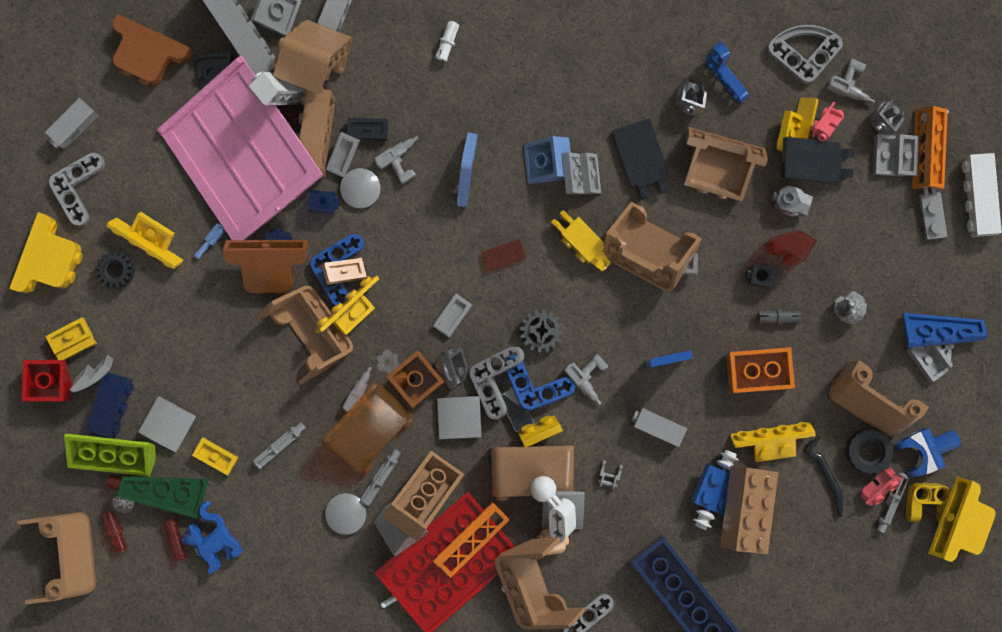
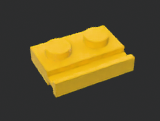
M82 317L45 336L57 360H67L97 344L90 328Z
M555 415L545 416L540 419V422L533 425L527 424L518 431L523 445L528 447L563 430Z

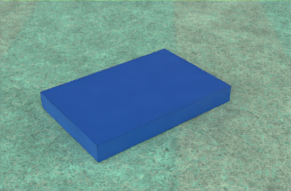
M689 350L644 361V367L648 369L693 358L692 352Z

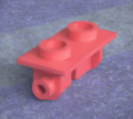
M835 102L831 104L829 109L826 107L820 116V121L816 120L810 130L813 132L812 140L815 136L822 142L828 140L835 128L843 120L844 112L834 109Z
M891 467L885 469L875 478L880 484L877 486L871 481L861 490L860 496L866 501V504L870 506L878 505L884 500V495L899 487V482L902 478L895 475L896 472Z

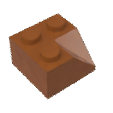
M418 350L386 376L412 408H415L444 383V380Z

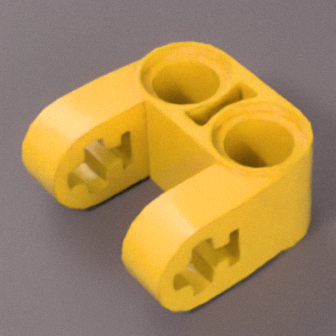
M938 483L911 484L908 488L906 502L907 521L919 523L922 517V504H937V521L940 523L951 490ZM922 488L923 495L917 498L916 492ZM943 489V496L937 498L938 490Z

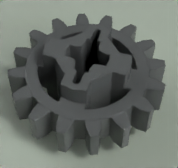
M536 309L534 310V316L530 313L527 314L528 321L522 320L525 327H520V330L524 331V334L520 337L526 338L525 346L531 344V351L536 347L538 348V353H541L542 348L549 352V346L555 349V341L559 343L562 341L558 338V335L564 334V332L559 331L563 324H557L559 316L553 318L552 311L546 314V310L543 309L542 313L539 314ZM539 318L538 324L529 326L534 319ZM547 319L553 323L555 329L549 327L546 323ZM543 322L544 330H547V333H544L540 340V334L536 332V329H539ZM529 334H533L537 338V343L530 339ZM548 336H554L551 342L544 344V340Z

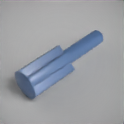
M217 223L204 238L206 241L194 254L195 258L199 259L210 245L214 246L226 232L220 223Z

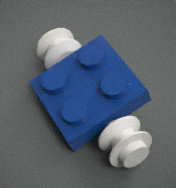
M725 450L724 453L720 452L723 457L721 460L716 461L720 469L709 464L705 465L691 499V502L703 506L705 511L702 509L696 510L699 516L697 519H692L696 521L695 526L704 530L707 527L712 528L709 522L715 519L714 515L709 512L714 511L722 515L725 514L730 476L728 470L731 469L734 461H739L736 458L737 454Z

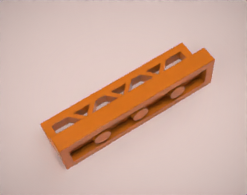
M931 106L915 110L914 136H919L918 171L917 176H912V189H944L948 109ZM927 113V120L923 124L922 114ZM925 133V134H926V140H925L924 143L922 144V143H921V137H922V135ZM924 152L925 160L921 163L920 157ZM923 172L924 183H919V177Z
M492 502L433 562L438 567H441L451 578L510 519ZM495 512L504 519L498 526L489 525V518ZM478 528H487V537L483 540H474V532ZM489 528H495V529L489 534ZM464 542L472 543V551L468 555L460 554V546ZM449 557H457V566L450 571L443 563ZM459 557H465V558L459 563Z

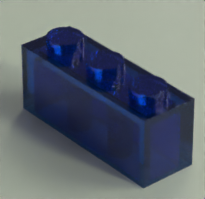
M107 372L103 376L86 431L109 438L115 437V434L118 435L121 429V423H119L121 416L126 413L128 407L126 403L127 397L132 394L134 389L133 379L112 372Z

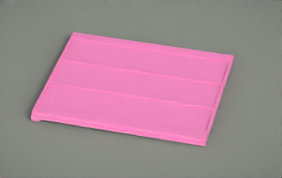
M242 56L236 58L157 129L232 240L248 239L323 175L277 106L264 105L251 90L249 85L253 82L252 79L255 74Z

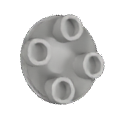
M363 168L354 169L348 172L342 179L340 186L341 195L344 201L351 207L366 208L379 198L380 182L377 176L370 170Z
M339 494L331 499L327 505L325 512L326 521L335 532L339 534H352L358 531L366 520L365 505L361 503L360 498L353 494Z

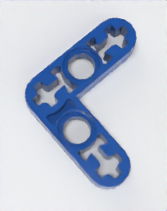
M718 42L709 50L705 57V62L738 103H742L749 97V94L726 66V62L731 56L730 51L722 42Z
M357 234L347 236L315 255L311 260L312 270L335 306L341 302H336L335 300L338 298L336 293L333 292L331 294L330 291L335 290L340 285L341 289H338L341 295H347L348 292L343 283H336L332 287L326 286L323 269L315 268V265H317L316 260L324 261L327 259L324 256L327 253L332 262L347 260L357 254L364 247L363 239ZM351 239L360 240L358 243L359 247H350L348 249L350 253L347 254L342 244L345 243L346 246H349L352 243ZM336 248H340L343 251V256L340 259L332 257V251Z
M517 355L506 358V361L515 359ZM523 362L516 366L517 373L519 374L512 377L515 373L513 368L505 371L519 406L527 412L569 397L575 390V383L571 378L567 377L534 389ZM523 378L526 381V387L518 388L515 385L516 379ZM563 383L571 386L568 392L563 389L558 392L560 396H557L556 390L561 388ZM545 389L550 390L553 394V397L549 400L542 397V391ZM535 393H537L538 399L541 402L538 403V400H535L531 406L524 404L526 397L531 400L536 397Z

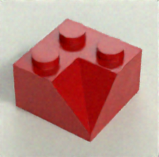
M23 360L22 401H71V379L65 360Z

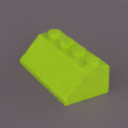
M65 434L64 436L68 468L150 477L156 462L155 445L151 443Z

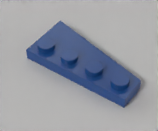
M903 313L902 316L907 348L981 341L987 337L985 322L980 319Z

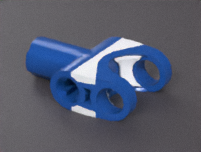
M924 428L904 437L894 445L896 450L908 447L914 448L918 452V463L906 472L908 477L912 478L929 474L945 467L946 465L941 454L960 447L961 441L954 430L933 438L930 429Z

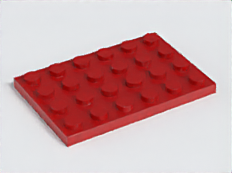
M466 492L426 528L429 533L397 556H393L375 572V575L424 632H433L494 579L498 575L495 559L502 552L515 547L500 529L451 578L441 567H438L433 562L484 511L469 492ZM489 518V525L497 526L495 522L491 518ZM478 528L474 532V540H483L487 537V528ZM489 528V534H490L495 528ZM464 542L460 546V554L468 555L472 551V543ZM449 557L443 564L452 571L457 566V557ZM459 557V563H460L465 557Z

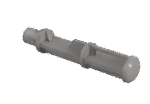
M300 422L297 426L291 427L253 460L254 466L262 469V467L300 436V433L306 429L305 425Z
M394 449L391 455L386 457V460L360 498L362 504L366 506L371 505L397 464V459L401 452Z
M904 473L897 474L902 480L896 493L890 492L886 502L889 509L886 517L879 518L877 531L885 533L887 526L891 524L909 480L908 475ZM903 479L907 480L901 496L897 495Z

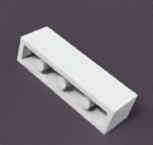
M259 72L253 77V82L249 87L264 105H297L302 100V94L306 93V89L274 77V72Z
M995 154L969 155L962 162V171L966 177L964 191L967 193L968 198L965 204L966 211L969 212L968 232H971V237L1001 234Z

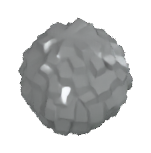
M851 291L846 297L840 296L835 300L834 313L841 321L856 324L862 320L866 313L867 304L864 298L855 291Z

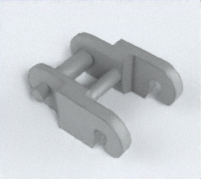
M603 460L599 474L602 478L598 480V483H600V487L603 484L611 486L612 490H614V487H617L616 480L619 481L623 465L619 466L617 475H612L604 472L606 461ZM608 476L614 478L613 482L605 481L604 477Z

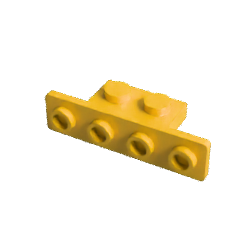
M800 98L797 113L784 111L776 150L782 152L783 137L810 139L812 132L810 130L814 123L818 105L817 98Z
M142 212L137 214L132 227L119 218L109 221L106 225L114 234L124 237L130 244L143 249L146 254L157 258L169 268L175 269L183 262L182 258L167 250L175 233Z
M368 276L360 282L361 287L357 291L354 289L346 295L347 300L343 304L338 303L331 309L333 313L328 318L324 316L317 322L318 327L314 331L321 333L334 323L343 335H347L375 308L363 294L379 280L378 276L371 278Z
M800 422L788 426L780 425L774 428H760L747 432L740 431L731 434V440L735 448L754 445V459L756 462L796 456V439L815 436V431L811 423Z

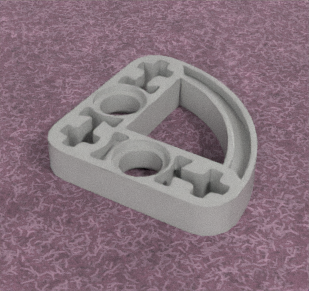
M800 25L778 34L769 43L767 52L800 82L809 84L815 80L839 52L843 42L840 36L824 27ZM800 35H811L824 39L823 43L808 60L785 41ZM833 40L837 42L835 44L836 47H833L829 52L825 51L830 42ZM779 44L781 46L780 51L775 53L773 51L774 46ZM786 50L789 52L784 56L783 59L780 58L783 55L782 53H785ZM818 54L823 55L825 63H816L815 56ZM790 56L795 57L797 65H788L787 58ZM801 63L804 65L802 67L804 71H811V77L805 78V73L801 69L798 72L796 71V69L799 68Z

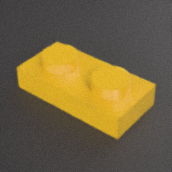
M204 437L200 440L192 456L226 475L230 474L239 458Z

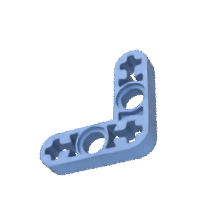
M467 133L462 157L457 206L467 207L472 166L478 134Z

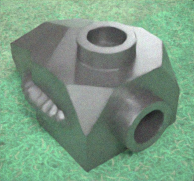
M686 78L683 79L675 99V105L680 112L686 115H695L704 110L707 96L704 85L694 84Z
M888 98L886 101L881 102L870 115L871 125L880 134H893L904 121L905 112L894 106L892 98Z
M779 185L778 190H774L771 201L774 202L772 210L790 217L797 215L807 216L813 196L805 194L800 188L795 186Z
M453 347L443 349L441 351L442 354L437 356L435 366L449 389H454L456 385L464 382L466 379L468 365L462 348L453 349Z

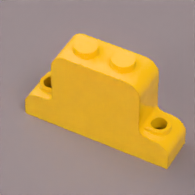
M39 212L37 213L9 289L29 293L35 289L37 282L64 289L73 283L76 276L74 270L76 265L80 264L83 256L81 247L73 241L55 235L57 223L54 218Z
M956 476L928 554L952 562L956 559L960 549L976 555L983 551L995 518V510L978 501L981 491L978 483Z

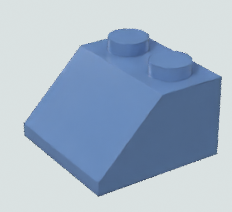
M551 136L524 144L528 184L565 180L562 154L571 152L569 138Z

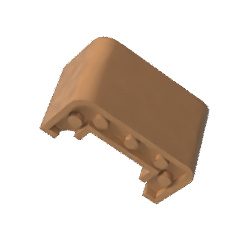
M305 20L298 27H295L293 31L288 32L285 38L282 37L278 44L280 52L273 63V68L275 69L273 76L320 95L324 89V80L329 79L331 69H334L333 71L339 74L344 71L353 38L310 20Z

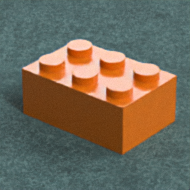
M791 347L726 353L729 393L795 388Z

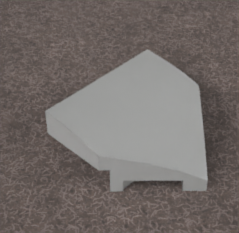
M954 343L912 347L906 350L929 383L935 382L953 365L951 363V353Z

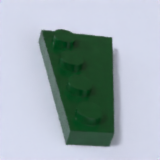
M122 476L116 497L198 518L199 506L203 502L209 479Z

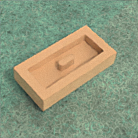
M362 258L328 262L322 265L327 285L364 280L367 277Z

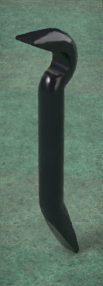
M817 437L808 442L806 453L811 459L816 460L834 493L839 517H843V493L823 455L812 452L813 447L821 439V437Z

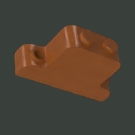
M119 14L116 15L113 21V27L116 30L115 34L123 38L113 57V63L120 69L119 74L127 78L133 76L137 78L136 81L146 87L148 84L153 86L159 85L171 62L179 65L187 63L194 53L190 47Z
M226 240L223 248V257L228 264L241 266L243 286L247 292L283 294L291 291L295 278L294 264H302L306 260L309 248L308 240Z

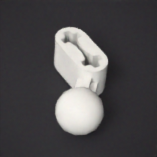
M539 476L533 480L530 486L531 494L534 499L539 502H547L552 508L549 511V532L552 538L559 537L560 542H563L576 528L575 506L568 499H558L555 495L556 485L554 480L547 476Z

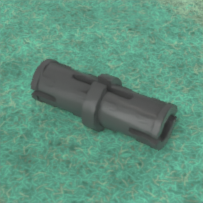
M782 309L758 311V317H760L758 323H776L777 325H782V323H800L801 317H798V315L801 314L800 311H782Z

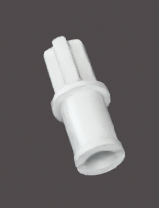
M448 22L444 35L440 38L441 42L435 55L436 59L447 62L450 50L455 45L453 41L459 28V24L456 22Z

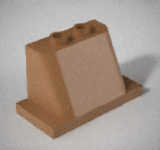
M688 127L686 144L694 146L684 185L697 188L696 190L701 193H714L722 199L729 197L743 201L755 164L766 166L768 160L766 149Z

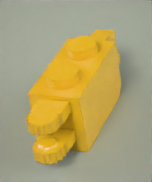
M563 210L560 215L569 224L566 229L557 220L553 219L551 221L552 225L561 233V242L568 249L572 247L575 250V256L581 263H591L601 272L604 271L611 264L603 252L604 242L580 217L574 221Z

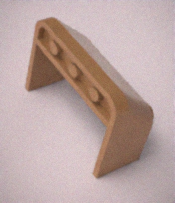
M303 286L271 301L254 317L257 321L270 315L273 321L279 325L289 323L311 354L305 362L309 373L298 381L300 385L320 375L353 350V344L349 337L343 335L334 323L321 333L314 331L318 327L317 322L324 316L328 318L332 313L311 286Z
M76 512L17 521L18 525L39 523V531L44 537H57L61 579H54L46 585V595L27 599L25 604L77 597L89 594L95 589L96 576L90 519L85 513Z
M559 537L531 539L502 552L495 559V566L517 624L523 629L570 628L585 612L584 607L567 608L561 596L548 594L536 559L544 557L560 542Z

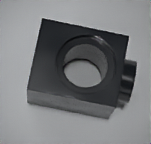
M752 264L746 270L745 279L748 280L747 285L765 289L775 288L778 268ZM757 271L764 273V281H759L756 278Z

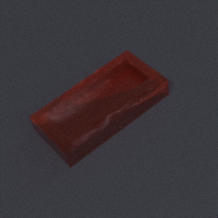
M520 239L482 252L488 271L527 258Z

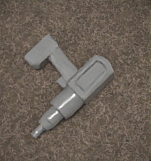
M851 58L848 62L844 79L834 75L828 81V90L843 97L847 96L854 100L859 99L863 102L875 103V100L863 93L861 89L855 87V81L852 80L854 72L861 73L865 70L866 64Z
M418 136L408 139L403 143L400 142L374 158L377 167L381 170L391 164L402 185L415 177L416 174L413 170L403 171L400 165L402 162L400 156L413 146L414 142L419 139Z
M598 354L582 370L575 363L567 365L563 372L571 378L575 386L584 395L587 394L592 401L600 405L601 402L598 400V396L588 380L591 378L590 372L596 366L599 370L604 371L608 368V365Z
M368 367L360 380L356 381L342 407L345 412L354 414L360 404L374 415L380 416L387 401L381 399L375 405L368 401V395L364 394L368 386L367 382L370 378L371 367Z

